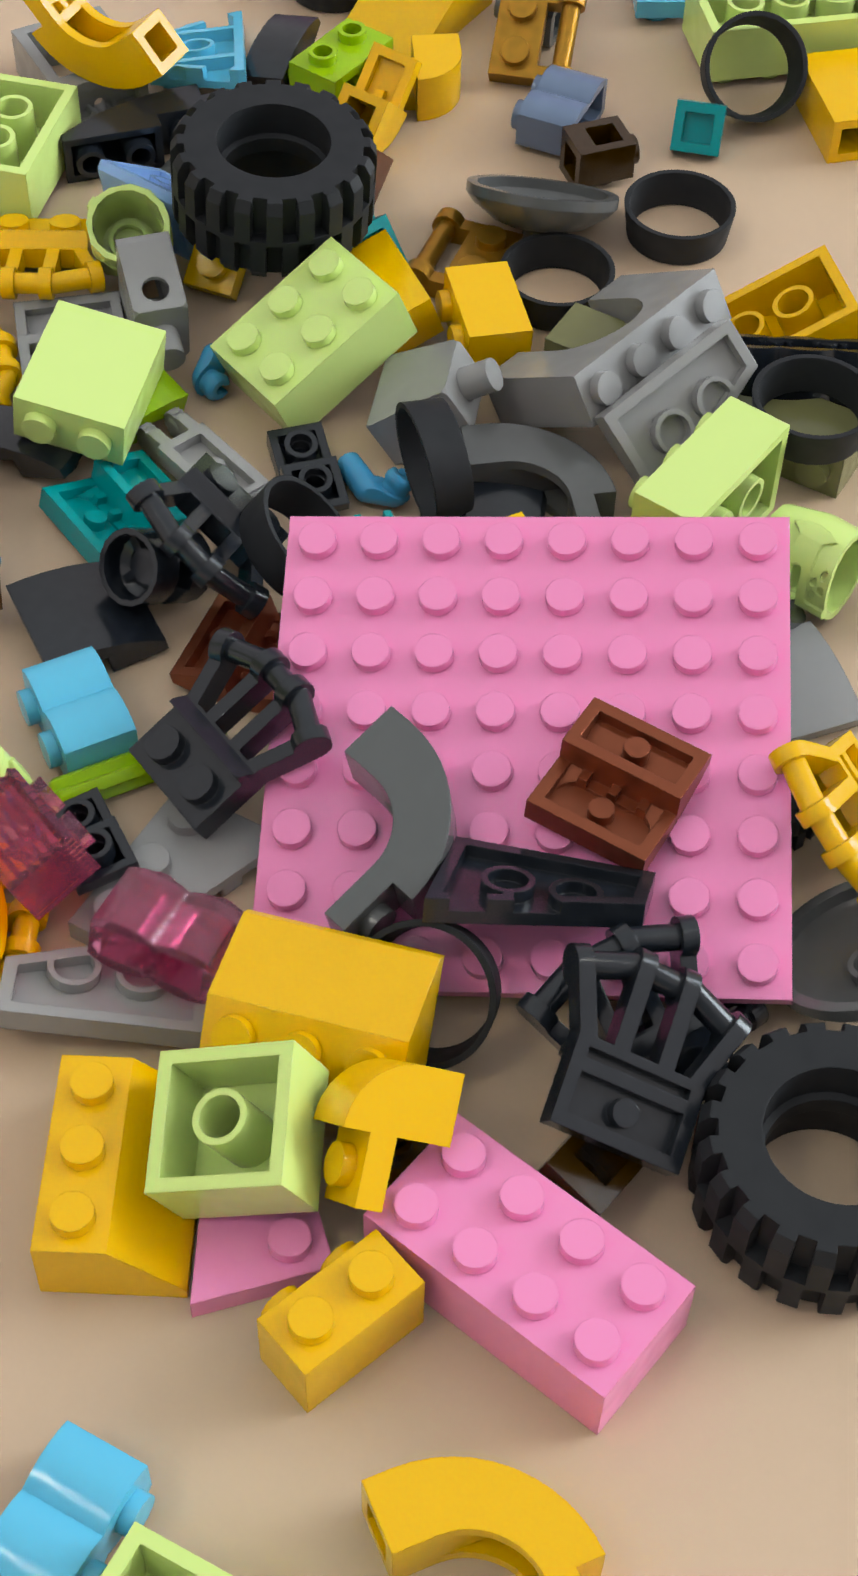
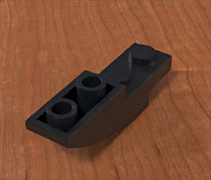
M197 84L171 88L121 103L79 123L61 135L68 184L99 179L98 165L100 159L161 168L165 164L164 155L170 154V142L173 139V131L178 122L200 99L206 102L211 93L201 95Z

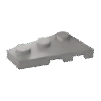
M731 319L718 320L622 395L613 405H609L595 416L594 420L636 484L641 477L645 475L650 477L662 465L666 454L673 445L677 443L682 445L694 433L698 422L707 412L714 413L730 396L738 398L757 369L758 364Z
M167 799L130 845L140 869L94 889L68 921L70 936L99 952L131 949L133 939L158 936L159 941H161L189 921V912L217 893L224 897L242 885V876L255 868L258 863L261 825L234 813L209 838L205 839L191 827L172 802Z
M217 928L194 931L193 940L161 945L158 936L133 939L131 949L97 953L88 946L6 956L0 981V1028L190 1049L199 1048L207 993L211 986Z

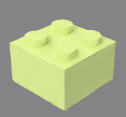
M295 1040L160 1051L144 1194L183 1219L318 1212L325 1122L313 1119L318 1102L328 1087L329 1069Z

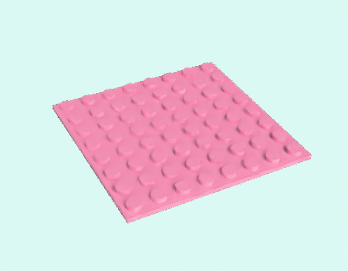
M290 516L278 649L289 659L290 671L293 674L303 675L313 685L315 689L313 703L319 723L328 728L333 745L332 749L322 757L265 784L254 911L330 928L325 912L380 858L391 836L393 817L374 796L352 778L344 751L391 706L407 718L425 736L438 755L450 789L458 837L617 865L524 817L526 800L560 756L562 739L593 698L596 697L712 755L710 764L690 801L646 870L656 872L653 896L643 925L668 924L674 916L693 915L697 920L700 930V949L697 954L698 973L702 975V983L721 1003L792 1005L791 790L784 775L776 774L768 759L769 754L773 750L791 742L790 517ZM292 722L269 743L268 750L290 741L291 735L294 733ZM401 907L395 911L397 915L394 923L413 919ZM459 924L474 933L489 949L497 964L501 980V997L522 998L526 992L534 995L562 963L563 952L569 943H588L592 946L606 939V930L610 929L608 927ZM422 926L401 934L392 942L445 955L438 996L490 997L488 981L480 962L474 953L455 936L436 928ZM670 952L656 953L659 956V963L671 968ZM600 980L608 1000H619L623 988L622 980ZM658 994L661 1001L665 1002V996Z

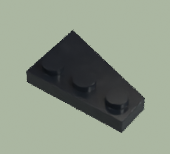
M456 836L424 898L422 923L612 928L624 922L629 927L643 926L653 896L656 872Z

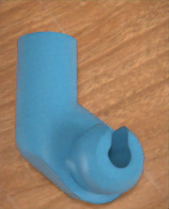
M212 343L204 347L192 374V383L197 394L200 396L205 395L209 400L217 401L228 393L222 385H230L228 376L225 375L224 367L210 347Z
M349 452L339 458L338 464L343 481L360 502L397 508L410 499L409 492L411 488L404 468L398 470L396 467H392L387 470L384 478L373 475L358 453Z

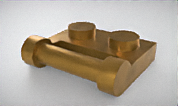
M501 0L488 69L489 81L532 86L536 75H543L549 67L539 66L548 11L561 13L552 64L572 69L571 63L579 16L585 12L587 0Z
M445 207L434 218L432 223L433 231L417 258L411 259L408 264L429 297L435 298L436 291L443 290L444 273L434 271V268L450 242L461 245L449 267L501 262L506 250L515 242L523 239V234L505 230L495 225H485L466 220L458 210L452 207Z

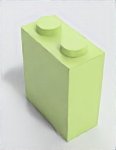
M58 300L13 395L14 434L39 444H50L81 453L91 459L105 460L123 466L164 370L166 331Z

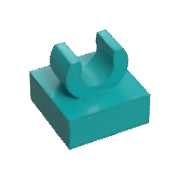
M679 98L677 100L670 150L718 157L727 105Z

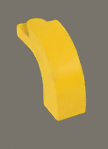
M23 0L41 24L32 33L40 45L68 70L100 86L113 89L143 87L162 77L189 51L159 8L137 21L119 22L102 15L86 0Z
M434 1457L408 1462L361 1480L362 1512L389 1576H409L437 1563L458 1558L486 1560L508 1569L516 1576H601L606 1554L585 1520L553 1489L513 1467L473 1457Z

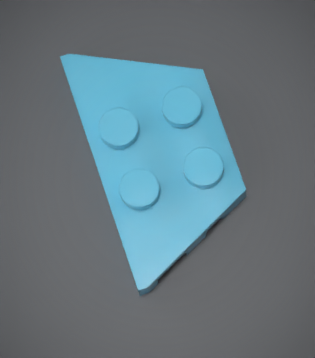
M242 11L227 13L229 22L227 26L206 28V22L198 21L174 29L189 51L162 77L151 82L150 85H159L163 88L171 89L197 84L198 88L221 89L224 87L225 89H234L237 83L247 82Z

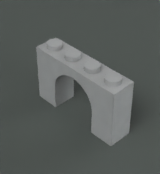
M715 269L619 276L591 297L588 303L590 308L623 320L626 325L601 339L579 347L558 351L518 352L500 365L503 387L501 390L489 394L500 422L536 428L595 427L597 423L594 417L609 405H613L622 395L718 320L732 318Z

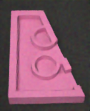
M319 1210L318 1212L199 1218L190 1300L192 1318L272 1297L290 1285H295L298 1288L320 1272L323 1262L331 1251Z

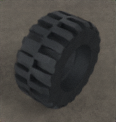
M266 80L265 84L252 85L251 81L237 83L232 90L227 91L223 87L211 92L206 102L200 99L181 118L173 131V139L170 142V163L174 219L179 224V230L192 245L196 244V249L211 261L218 258L223 267L236 272L239 268L248 269L251 275L267 277V272L281 273L282 277H286L330 237H333L351 252L352 247L355 248L368 233V226L372 223L374 215L377 147L373 142V134L365 121L360 119L359 114L348 103L339 104V100L334 94L322 90L320 93L312 91L310 85L295 82L294 86L281 84V80Z
M825 1022L800 1024L797 1034L790 1035L787 1028H780L762 1035L759 1048L753 1043L744 1045L729 1058L728 1067L716 1073L708 1086L705 1102L701 1105L688 1167V1189L695 1195L692 1211L698 1227L704 1231L713 1229L709 1247L722 1263L727 1264L734 1259L741 1266L738 1274L740 1280L754 1290H759L762 1284L777 1290L779 1293L776 1301L797 1309L801 1299L818 1303L817 1312L819 1314L842 1315L846 1303H856L858 1310V1205L834 1204L804 1193L780 1173L766 1148L767 1144L782 1135L807 1129L836 1132L858 1142V1026L843 1024L841 1031L826 1030Z

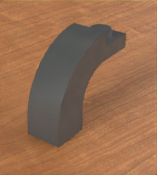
M484 423L460 426L470 461L473 482L505 483L544 491L547 498L545 512L553 517H614L617 491L613 481L600 462L578 444L556 433L527 425Z
M392 706L344 751L352 778L374 796L392 815L393 826L391 836L384 852L375 864L325 912L331 929L369 938L394 923L397 915L395 911L399 907L413 919H423L424 898L457 836L456 817L442 763L425 736Z

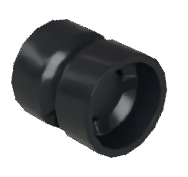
M131 527L114 531L105 541L100 553L99 572L102 585L109 597L119 605L137 607L158 603H187L198 599L207 590L208 586L205 585L200 588L190 578L193 572L175 554L169 558L159 548L162 541L154 529L150 527ZM196 531L192 538L210 555L209 545L203 535Z

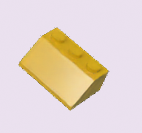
M248 909L243 912L207 993L199 1048L295 1040L329 1069L328 1086L341 1072L350 1066L369 1059L387 1058L426 1066L445 955Z
M85 1055L61 1056L30 1247L40 1291L188 1298L197 1219H183L144 1194L158 1070L135 1058Z

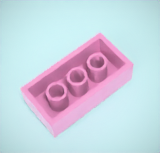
M460 1114L456 1116L450 1148L429 1144L387 1188L382 1213L367 1210L363 1214L364 1238L375 1229L382 1234L425 1281L424 1302L596 1435L599 1434L687 1324L696 1288L693 1283Z

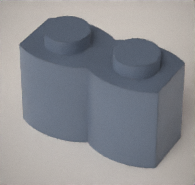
M554 64L550 65L543 75H536L524 100L519 99L515 104L511 117V127L516 129L515 144L560 156L562 126L601 118L605 109L608 79Z

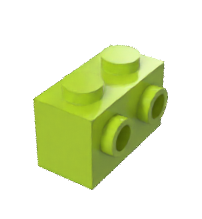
M346 18L289 61V83L294 86L295 82L308 84L312 91L320 93L322 90L334 94L338 99L344 82L356 86L374 41L393 49V38L365 26L362 22Z

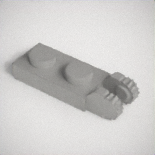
M174 407L164 414L165 425L170 435L174 437L173 439H170L159 428L152 425L151 422H146L139 426L136 433L142 450L156 464L159 463L177 480H180L207 452L217 463L225 465L233 472L238 484L252 498L269 482L268 479L203 422L198 424L179 407Z

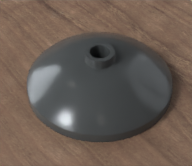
M475 175L468 177L466 191L476 204L496 221L522 230L523 238L547 232L572 233L583 231L610 217L618 209L619 196L612 192L587 185L546 178L516 175Z
M848 881L820 893L792 914L793 1001L792 1005L787 1006L802 1015L838 1023H858V893Z

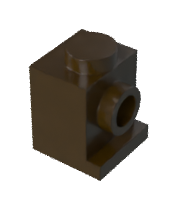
M618 115L562 126L559 168L568 182L593 186L605 185L613 181L633 177L634 164H637L640 159L639 144L636 136L628 132Z
M569 1135L537 1171L600 1216L643 1166Z

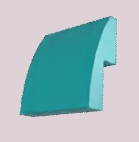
M143 450L128 452L123 466L105 460L94 459L91 478L43 487L39 507L88 563L99 562L103 545L114 531L131 527L152 528L142 512H134L125 498L126 494L135 485L149 478H156L158 483L171 482V480ZM176 506L168 507L179 525L187 518Z

